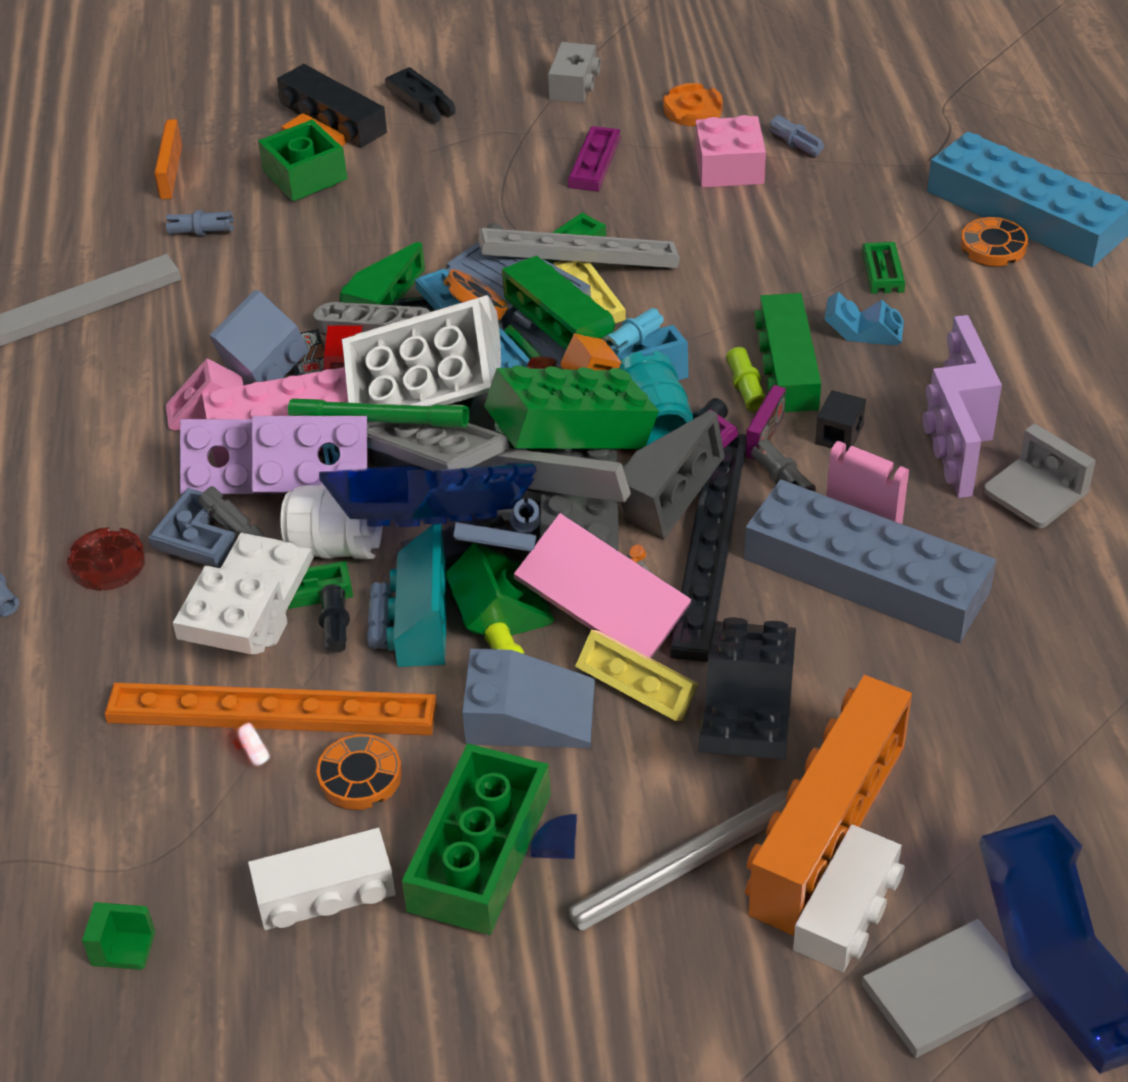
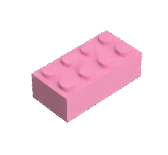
M345 367L265 382H254L248 385L221 388L202 393L206 419H252V416H288V404L292 398L348 402ZM221 446L214 447L212 452L216 468L225 466L229 461L228 450ZM322 447L319 449L318 453H323Z

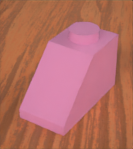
M207 358L165 405L168 427L176 431L180 430V419H206L202 393L221 388L242 386V376Z

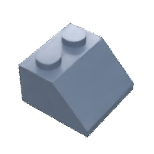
M254 290L209 335L225 367L241 375L243 385L283 378L309 351L297 325L258 290Z

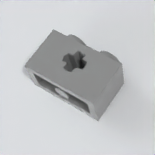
M561 42L548 73L549 100L585 102L588 92H592L594 89L595 75H599L601 68V58L596 57V45Z

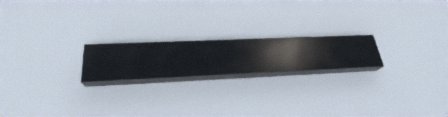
M738 434L724 448V459L700 490L681 593L692 600L689 607L674 626L670 658L708 662L715 624L718 620L745 459V434Z

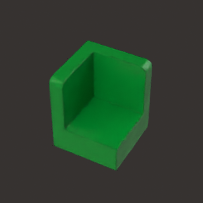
M94 902L82 939L91 966L135 970L145 968L156 932L148 907Z

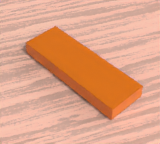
M177 119L166 120L154 175L161 199H172L182 150V140Z

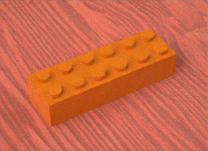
M865 674L856 689L849 688L842 701L840 716L838 719L832 717L826 726L823 735L824 743L820 749L814 747L811 750L805 764L804 771L806 773L801 780L794 779L786 796L787 804L782 812H774L767 827L766 840L763 845L755 844L748 857L746 868L751 870V876L745 889V895L749 896L748 916L794 936L795 925L851 824L857 827L861 826L905 747L912 699L911 692Z

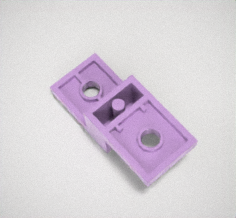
M968 315L954 317L952 332H949L947 335L949 357L947 360H944L942 368L933 369L931 384L926 386L928 410L922 416L924 431L926 434H930L933 439L935 457L937 459L941 458L943 462L945 480L948 484H952L958 498L973 496L981 442L993 440L1002 384Z
M252 416V419H180V494H183L187 488L204 492L210 486H214L222 494H287L288 491H293L294 488L305 485L332 483L334 485L353 486L355 483H367V416ZM325 444H334L340 450L339 460L332 465L321 463L318 458L319 449ZM218 446L226 448L229 452L228 463L220 468L213 467L208 460L209 452Z

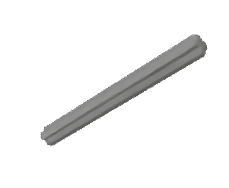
M780 790L572 905L569 909V916L578 930H585L766 829L774 812H782L787 804L786 796L788 791Z

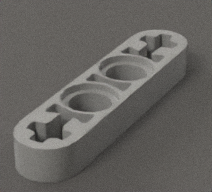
M329 302L319 306L314 311L313 316L319 331L326 334L327 325L363 326V332L426 314L430 311L423 307Z

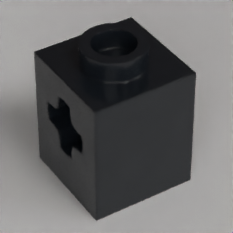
M831 390L817 416L815 444L832 449L834 444L840 441L846 444V452L851 446H854L864 426L866 399Z

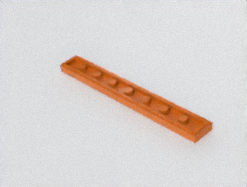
M114 682L104 714L107 723L432 735L437 698L436 694Z

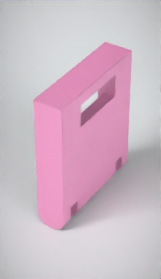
M837 441L830 452L826 496L902 524L909 469L900 466L893 480L889 478L893 473L894 462L851 446L846 452V444Z

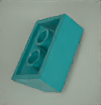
M433 523L401 549L397 555V568L390 569L391 592H396V597H389L388 601L389 620L395 622L394 627H387L388 651H395L397 667L446 665L447 577L445 573L447 569L442 523Z

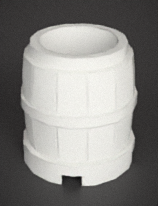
M321 483L320 485L298 486L293 491H288L284 497L281 509L283 542L292 543L297 547L311 548L314 557H320L321 559L350 556L354 559H374L376 555L371 553V549L380 547L383 528L382 506H374L373 496H380L378 489L371 483H355L353 486Z

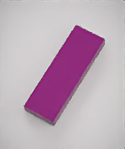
M598 126L590 127L569 175L568 188L599 192L621 139L620 129Z

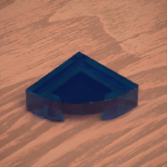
M577 814L559 816L545 823L532 840L530 848L531 857L575 859Z

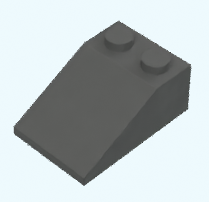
M709 410L636 451L630 461L622 465L631 492L627 500L621 502L628 523L665 540L725 457L717 413Z

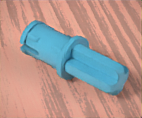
M651 308L635 319H626L620 328L607 334L602 339L606 341L617 356L631 345L643 343L645 336L658 329L660 324L664 322L663 315L659 314L658 309Z

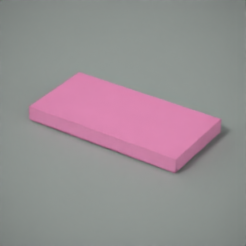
M561 513L535 545L534 550L532 549L514 573V579L589 629L599 630L649 658L654 656L692 600Z

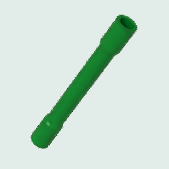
M292 398L288 404V416H367V422L423 424L447 428H467L469 423V409L465 405L434 404L432 406L327 402L322 399Z

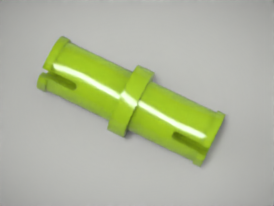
M735 347L726 354V361L733 373L732 383L735 389L740 391L746 409L750 412H757L766 397L760 385L761 376L758 370L752 366L746 349Z

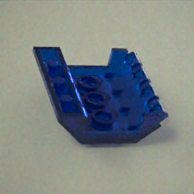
M506 463V465L435 470L434 472L417 465L320 471L319 480L349 519H366L367 527L390 526V520H393L396 527L420 526V521H423V524L447 523V518H449V521H471L472 513H474L475 519L497 518L498 510L514 508L534 481L532 476L537 470L533 463Z

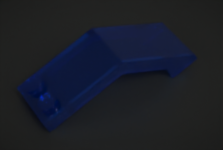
M1055 814L981 836L979 844L1012 967L1099 1074L1128 1064V973L1095 936L1076 866L1082 845Z

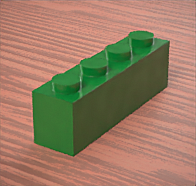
M536 255L502 268L504 298L565 350H567L574 333L602 339L615 329L614 318L608 310L602 308L589 295L582 292L539 256Z
M802 293L760 295V309L754 310L755 330H761V332H758L759 353L765 352L762 355L763 375H769L766 382L767 394L774 385L786 388L784 413L819 411L821 379Z

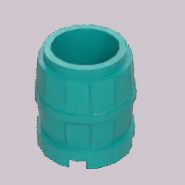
M652 351L654 356H643L642 352L633 353L621 359L622 363L619 369L630 374L632 380L647 394L649 400L659 410L647 445L693 420L688 396L682 384L678 381V374L668 356L658 351Z

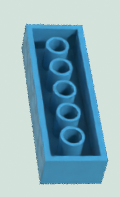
M966 132L931 159L927 192L983 218L996 217L1013 221L1025 230L1029 239L1092 268L1128 237V201L1118 195L1096 188L1088 182H1083L1064 174L1060 170L1041 164L1033 158L1025 157L1009 150L1005 146L986 140L978 134Z

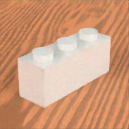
M851 824L795 925L793 951L842 973L845 972L852 957L860 959L869 938L866 930L870 922L876 925L879 923L887 904V899L884 896L888 888L895 891L903 876L905 866L899 863L902 845Z
M379 828L248 862L264 930L276 927H289L298 921L321 915H333L346 908L365 903L374 904L384 898L396 895L391 866Z

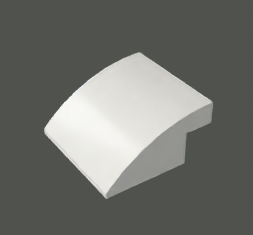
M488 295L342 339L348 402L420 406L448 405L489 393L496 368H501V345L497 310ZM367 422V427H372L382 423Z

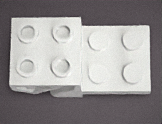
M240 533L221 568L204 566L173 621L176 638L178 640L247 654H259L265 651V647L276 645L288 623L286 610L314 558L311 548L297 547L292 543L283 542L282 540Z

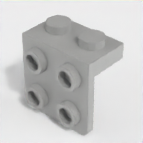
M1034 423L1025 430L1020 458L985 484L984 493L1033 526L1044 528L1089 493L1096 460Z

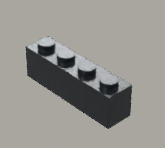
M303 63L277 78L278 97L282 105L300 115L304 113L339 131L344 135L345 140L353 145L362 148L387 133L384 106Z

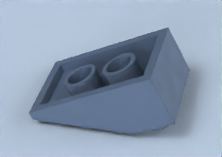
M470 649L462 711L465 742L472 745L591 748L595 679L513 650Z

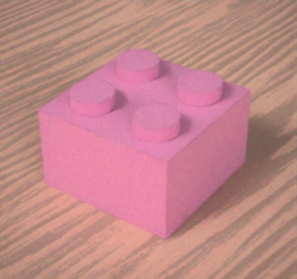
M741 115L735 118L710 117L696 120L695 153L702 188L764 184L766 150L758 116Z

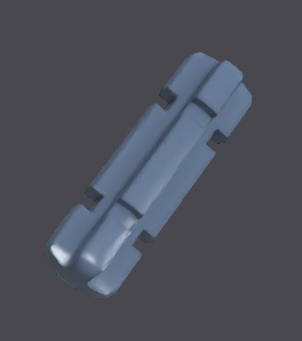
M375 582L370 587L369 597L371 599L369 601V628L367 632L368 646L374 650L378 648L386 649L388 647L387 627L391 625L388 601L389 597H392L390 584L387 582L381 584Z

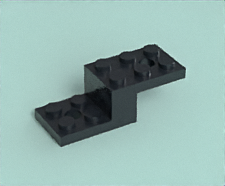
M737 617L725 618L723 622L716 621L708 657L705 709L699 734L698 752L786 760L796 628L788 627V624L782 621H766L764 625L748 624L747 620Z

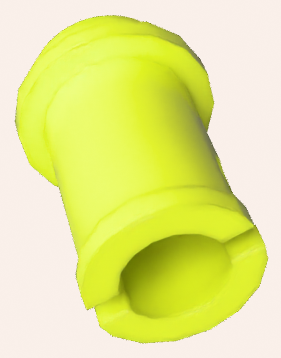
M494 623L485 630L486 635H484V638L491 649L513 650L524 654L521 646L515 644L510 630L505 623Z

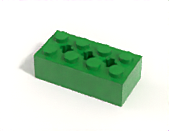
M524 366L496 368L484 405L515 448L642 449L647 445L659 412L649 400L647 394L632 380L630 374L618 368H612L610 371L592 370L586 367H581L578 370H569L552 366L545 369H530Z
M466 744L402 879L406 912L491 936L550 799L549 764Z

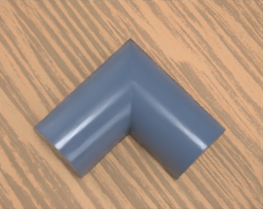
M187 488L149 535V543L153 549L205 566L221 568L235 544L234 532L209 525L214 519L212 516L214 512L212 510L207 511L199 504L198 499L203 492Z

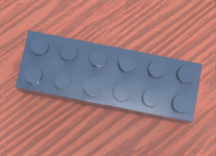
M781 479L747 524L745 530V560L957 643H961L991 592L997 560Z

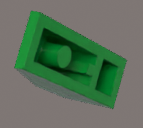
M415 242L358 271L348 284L342 287L339 297L340 302L392 305L395 299H403L414 285L415 279L419 278L425 270L423 244Z

